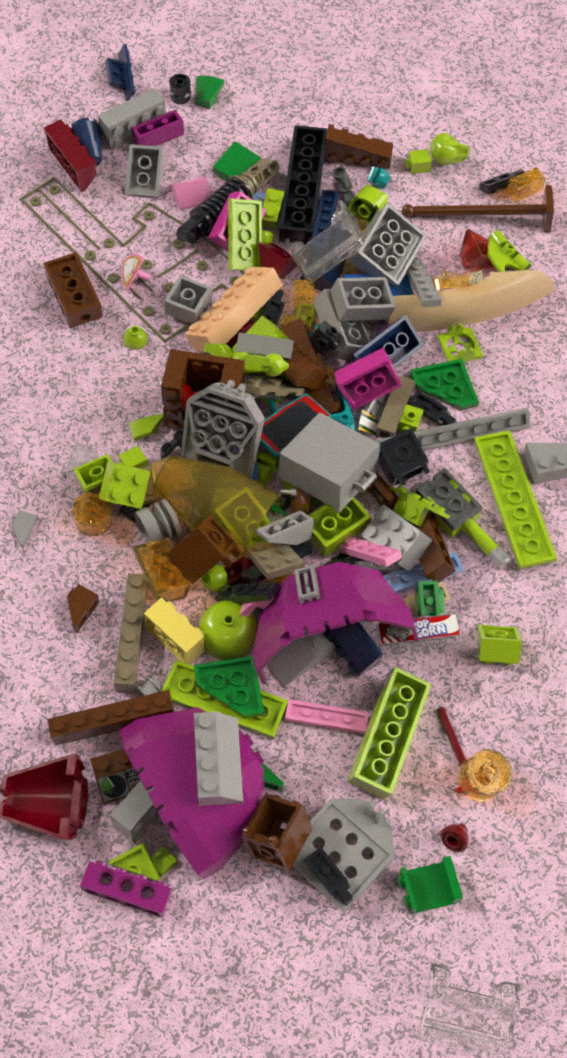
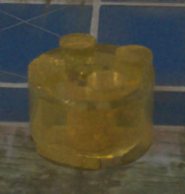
M84 493L74 502L73 517L75 526L79 532L88 537L104 534L113 523L111 504L108 501L99 499L100 493Z

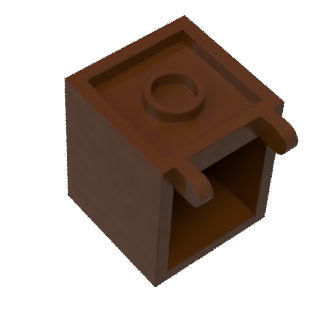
M210 514L183 537L166 556L169 558L170 563L180 570L183 577L193 584L220 561L224 566L229 567L232 564V560L227 554L231 552L233 556L237 557L241 551L236 546L237 543Z
M265 793L248 825L244 827L241 837L253 859L290 871L313 827L300 802L295 800L291 802L279 795ZM283 822L288 824L285 829L281 828Z

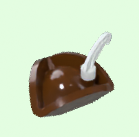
M300 487L279 491L281 495L291 494L294 497L293 513L301 510L308 515L311 501L310 494L303 491Z

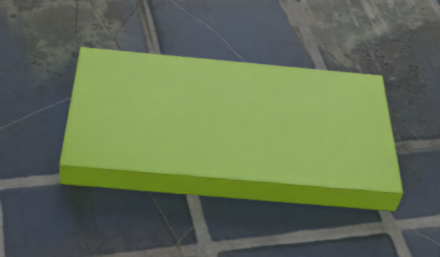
M228 199V270L245 271L249 267H262L258 247L259 243L262 242V201Z

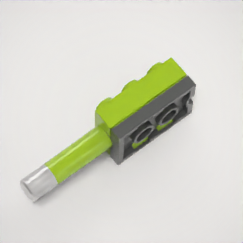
M445 468L435 474L431 482L427 480L416 488L415 493L421 496L420 500L425 498L433 502V507L437 504L445 508L444 513L450 515L449 519L429 510L434 514L438 525L450 538H453L463 530L499 569L508 565L510 562L509 556L475 522L480 518L483 507Z

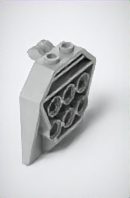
M229 380L227 384L214 383L187 400L181 456L250 480L253 475L265 417L251 394L245 393L246 385L240 384L237 389H234L235 382L233 380Z
M360 798L330 799L310 820L313 828L293 864V867L343 913L368 889L394 859L391 823L385 817L386 811L383 809L377 813L374 811L376 803L373 800L364 802ZM336 823L340 825L341 829L334 831L330 828V825ZM350 837L354 838L357 841V843L355 845H349L346 842V839ZM313 843H323L324 847L322 849L329 857L337 856L340 859V862L335 865L345 877L346 871L351 870L355 872L356 877H346L350 885L348 891L353 896V901L347 906L340 897L334 899L304 863V859L317 850L314 848ZM369 852L373 858L369 860L364 859L362 853Z

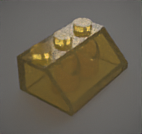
M169 538L133 546L132 549L154 598H163L166 602H173L187 597L191 587L189 581L183 577L176 566L170 563L169 558L166 556L173 548Z

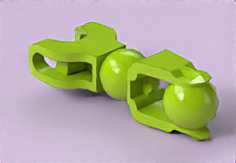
M204 343V352L214 356L245 360V375L248 373H265L268 376L276 377L289 368V364L276 353L263 356L252 355L242 351L235 354L227 344Z

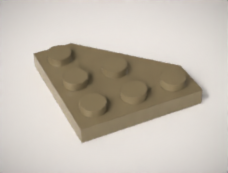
M253 373L243 383L246 385L245 392L256 395H266L273 392L275 396H287V394L294 392L295 396H303L306 387L285 381L283 377L276 376L272 378L266 376L265 373Z

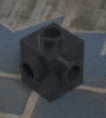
M324 320L311 335L309 341L325 354L329 349L333 351L339 344L337 340L341 334L335 327Z

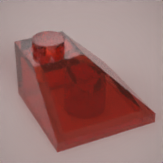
M470 229L466 230L459 254L462 259L461 264L466 270L469 269L473 272L494 267L488 257V239Z

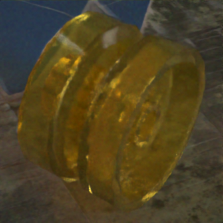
M483 749L476 752L462 763L458 772L459 784L462 790L470 798L477 801H487L505 791L511 784L513 776L512 767L508 759L501 752L494 749Z

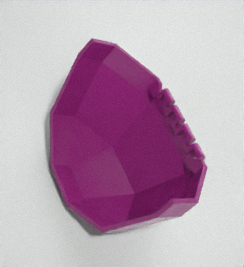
M336 562L315 568L321 599L316 600V597L312 598L313 601L308 602L307 599L304 600L303 604H300L295 574L289 575L280 584L281 588L274 595L271 603L265 609H261L253 658L256 672L262 684H266L263 668L283 647L290 645L293 640L306 637L305 631L307 630L311 636L325 632V625H329L330 630L347 626L345 621L349 619L350 624L361 621L369 623L377 621L412 629L415 642H419L411 610L378 570ZM309 571L308 577L311 592H314L311 571ZM301 573V574H300V578H301L302 590H303V594H306V587H305L304 575H303V573Z
M195 707L137 719L119 730L125 752L136 772L144 769V771L138 774V777L146 791L154 787L148 795L156 809L164 806L163 809L158 811L159 816L165 826L170 825L168 831L196 874L205 879L221 870L244 843L241 837L243 829L248 825L264 796V768L261 765L264 760L258 751L254 753L251 747L254 743L248 733L244 735L239 730L243 803L199 806L194 713L206 711Z

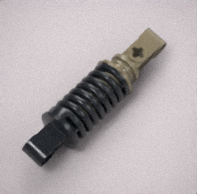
M261 158L246 172L241 173L240 176H231L226 183L201 202V204L190 210V219L176 231L177 239L194 244L203 235L209 237L229 194L241 191L254 200L253 194L278 173L279 163L276 160Z

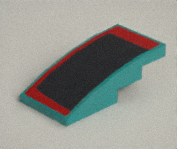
M306 393L279 409L264 421L260 444L277 458L280 456V452L319 412L330 418L333 416Z

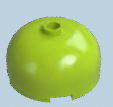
M226 600L217 602L210 606L201 617L199 629L204 633L205 650L217 659L229 660L243 655L246 656L254 648L258 622L253 612L248 617L240 615L241 603Z

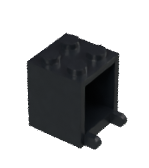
M412 428L379 443L378 463L391 486L394 487L400 483L403 486L406 484L405 481L423 472L425 474L430 473L427 466L429 460Z

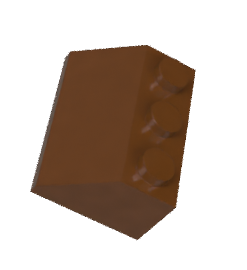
M293 342L291 359L283 358L289 364V368L281 374L295 385L318 389L328 370L322 366V362L314 358L312 359L310 353L303 349L300 350L297 348L299 345Z

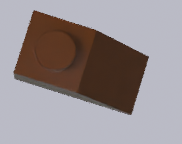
M80 584L75 589L73 588L67 596L72 625L76 633H78L100 603L98 594Z

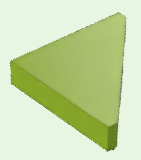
M145 843L108 861L109 864L130 872L144 875L156 881L161 880Z

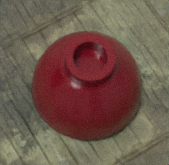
M450 824L441 830V840L448 849L454 852L465 851L468 846L469 836L468 829L464 824Z

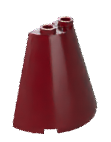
M70 754L3 775V782L0 784V792L3 794V801L0 803V818L63 840H73L78 836L77 830L82 829L88 804V780L84 778L82 773L85 767L81 758L77 754Z

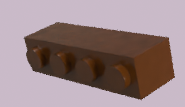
M429 511L421 527L406 520L433 540L418 559L423 566L422 572L428 580H438L439 583L454 573L456 570L434 514Z

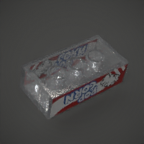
M446 612L438 616L423 615L419 618H413L419 642H415L412 629L381 622L377 623L375 644L383 653L380 660L456 651L461 637L456 613L450 614Z

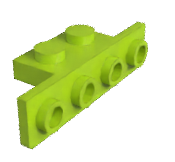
M390 485V490L400 494L393 511L404 519L421 527L429 510L449 519L450 515L444 513L445 508L437 504L433 507V502L425 498L420 500L421 496L413 492L408 494L409 490L400 485L398 488Z

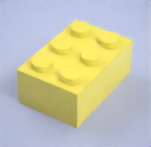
M160 598L144 613L146 629L181 662L191 665L205 652L204 633L198 627L194 628L184 614L180 615L170 601L166 602L163 598Z

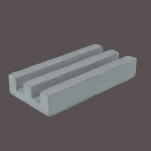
M314 565L294 570L300 604H303L304 600L307 599L308 602L313 601L312 598L316 597V600L321 599ZM309 571H311L314 592H311L308 577ZM301 573H303V575H304V581H305V587H306V594H303V590H302V584H301V578H300V574H301Z

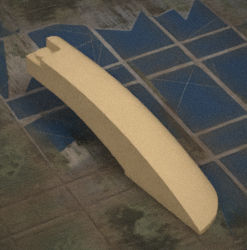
M540 271L490 272V276L476 282L438 292L441 298V306L423 308L417 295L392 296L396 308L390 317L385 320L386 324L392 325L403 315H406L416 332L448 329L452 324L457 327L458 323L466 326L497 318L521 309L554 292L555 287L551 277H546L545 273Z

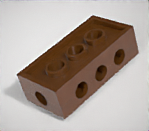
M77 252L43 263L46 278L69 328L103 317L101 303Z

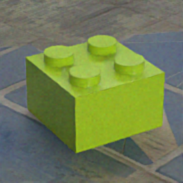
M107 461L99 499L142 509L151 471Z

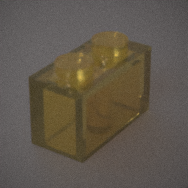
M535 167L509 179L506 192L517 203L542 191L546 177Z

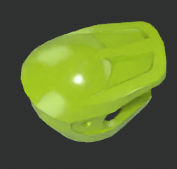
M448 133L438 134L430 143V152L437 164L450 165L465 161L470 153L468 145L458 143L457 139Z

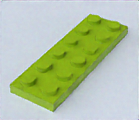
M175 660L162 691H170L173 703L189 709L199 707L206 712H219L238 718L239 727L272 739L275 738L289 701L260 690L264 715L243 718L198 688L194 666Z

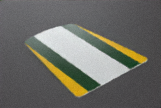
M362 410L358 429L376 435L379 422Z

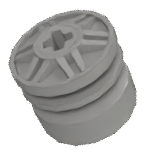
M166 499L160 500L159 505L157 503L152 504L153 513L147 507L134 512L139 531L143 538L149 537L144 540L151 549L163 544L162 534L168 540H172V534L175 537L181 535L178 517Z

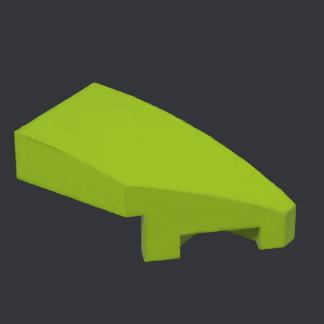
M152 415L130 422L129 426L133 439L140 440L153 433L157 434L160 423L164 421V415Z

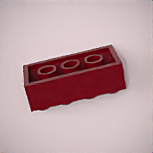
M62 119L44 127L48 147L82 193L86 191L96 176L95 166H97V163L93 157L89 156L84 145L81 146L77 135L72 134L70 126L68 124L65 125Z

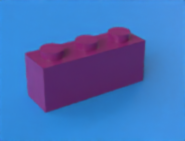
M176 110L131 127L132 139L135 145L157 146L184 135V122Z

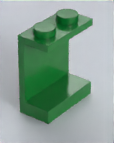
M451 856L443 857L440 863L411 870L401 867L400 875H397L398 885L400 888H404L406 895L403 896L404 906L406 909H410L411 914L461 903L463 899Z

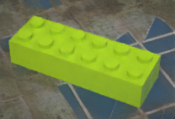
M394 667L387 673L347 783L383 800L392 795L431 683L397 667Z

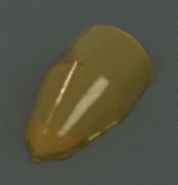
M175 455L154 461L150 465L153 489L162 499L168 501L177 513V516L189 526V529L192 531L211 514L237 543L236 546L241 551L240 555L235 557L237 559L245 557L246 550L256 529L273 504L279 506L282 501V495L230 466Z

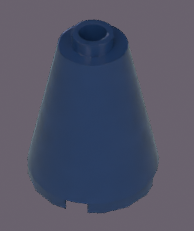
M82 118L71 124L72 134L77 135L81 146L84 145L89 156L93 157L97 166H99L102 162L99 122L96 119L91 121L89 118Z

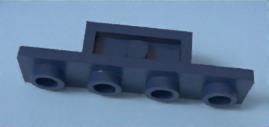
M123 44L118 53L119 60L107 58L105 65L109 86L124 89L125 99L128 101L134 96L136 87L133 83L134 76L131 71L130 52L128 51L127 44Z

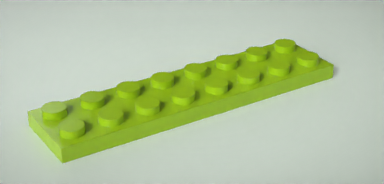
M510 430L475 437L474 443L518 568L524 569L556 562L557 557Z

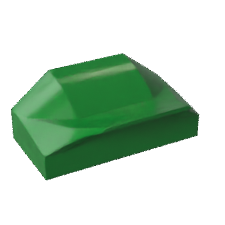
M438 580L416 582L415 598L418 618L441 616L445 612L444 590L438 587Z

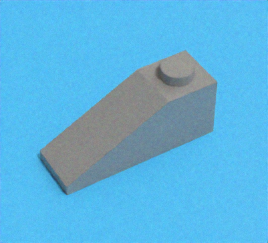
M300 510L256 529V533L270 543L298 545L312 538L313 519Z

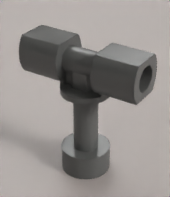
M339 166L333 170V176L339 182L340 191L344 193L343 198L346 207H349V203L355 197V193L351 190L352 183L346 169Z

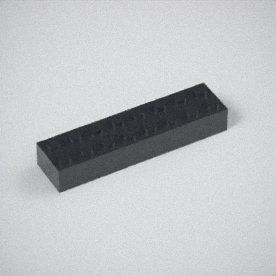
M294 125L279 227V242L306 245L313 235L323 173L327 128Z

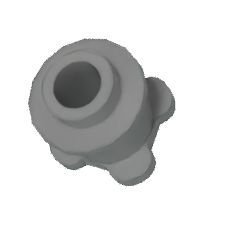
M147 677L146 682L142 686H136V692L140 696L161 692L160 687L162 685L156 678L153 677L151 679Z

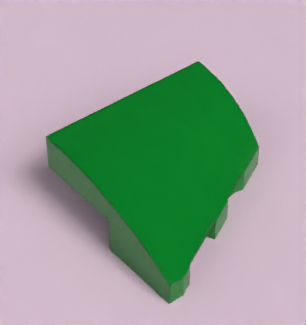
M197 76L196 104L211 109L217 100L218 93L225 85V80L213 76Z

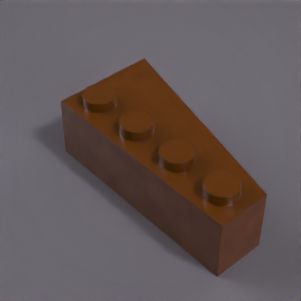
M328 124L325 161L390 169L393 143L377 138L368 139L364 134L358 133V135L349 133L348 129L342 128L339 130L334 128V125Z

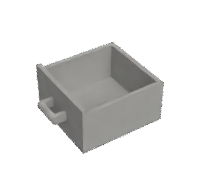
M319 412L280 452L279 478L295 487H300L306 493L334 507L336 512L340 513L358 492L363 493L376 479L375 473L378 471L380 444Z

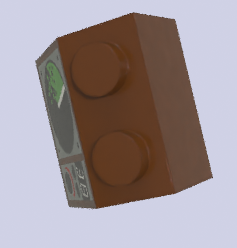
M125 749L90 759L103 805L126 798L140 782L139 773L132 766Z

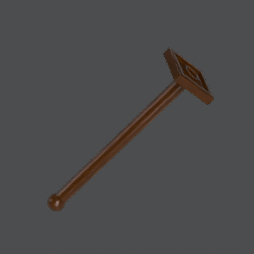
M545 185L542 204L414 207L406 204L402 207L401 212L406 218H410L413 215H543L544 233H550L554 214L553 191L551 185Z

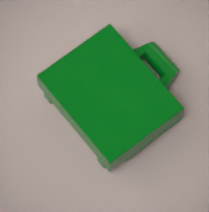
M234 141L215 163L212 172L227 182L231 176H240L241 173L246 172L261 157Z

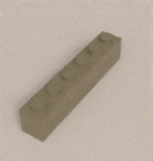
M128 573L114 677L115 692L136 693L145 621L144 613L146 612L149 580L146 574Z

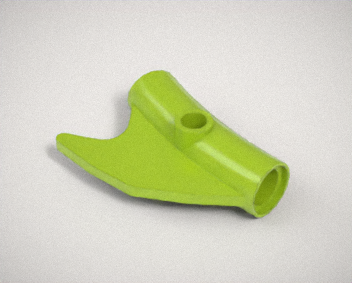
M497 230L489 235L488 257L498 272H505V266L511 267L515 271L529 270L531 263L510 244L501 231Z

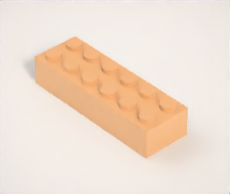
M249 267L246 269L245 273L234 281V285L226 290L223 296L215 301L212 307L207 312H204L196 323L189 327V330L184 335L194 350L204 352V343L226 344L283 285L274 268Z

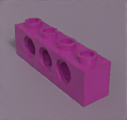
M89 861L80 884L81 890L159 917H164L172 895V889L165 882L157 881L154 883L148 881L149 878L144 875L136 874V876L128 874V871L123 868L116 867L115 870L109 868L106 863L96 861L95 863ZM111 877L112 882L109 885L101 884L102 879ZM129 883L133 885L129 892L121 890L124 884ZM146 890L153 892V896L149 899L142 897V893Z

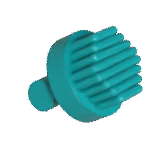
M372 166L367 181L373 183V186L384 189L390 180V173L382 168L378 169Z

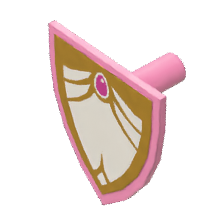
M131 254L123 260L121 277L122 283L128 291L136 276L147 281L151 278L150 274L140 270L144 259L139 254Z

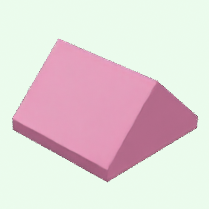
M201 176L170 184L179 210L198 206L210 196L206 177Z

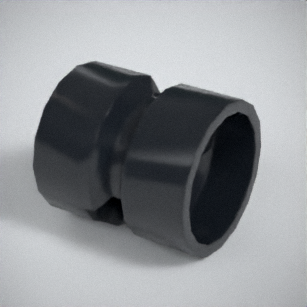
M185 74L173 75L169 80L171 101L176 104H186L191 99L190 78Z

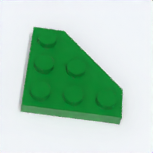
M462 359L410 370L412 380L415 381L414 386L416 389L460 410L478 407L479 401Z
M253 656L194 665L198 688L243 718L264 715Z

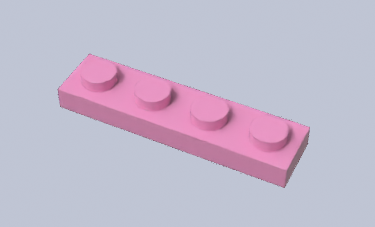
M356 537L347 538L343 544L339 545L341 553L383 566H389L402 558L400 550Z
M289 699L285 721L365 734L369 712Z

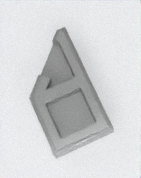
M19 510L12 528L21 547L24 548L38 517L37 515Z

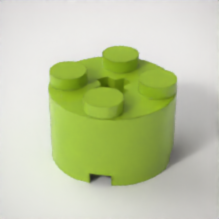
M365 185L349 203V212L353 213L355 221L367 226L372 221L376 212L388 203V196L377 188Z

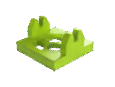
M458 323L457 327L452 324L448 328L447 333L437 336L447 362L462 359L464 363L483 358V353L471 327L464 328L461 323ZM458 336L466 337L471 342L464 343L460 341ZM453 337L455 343L452 347L447 348L448 341ZM463 344L465 349L457 351L455 345ZM455 351L456 353H458V356L452 354L451 352Z

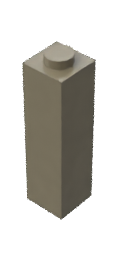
M399 376L402 386L390 393L377 426V437L388 438L396 435L400 418L414 389V380Z

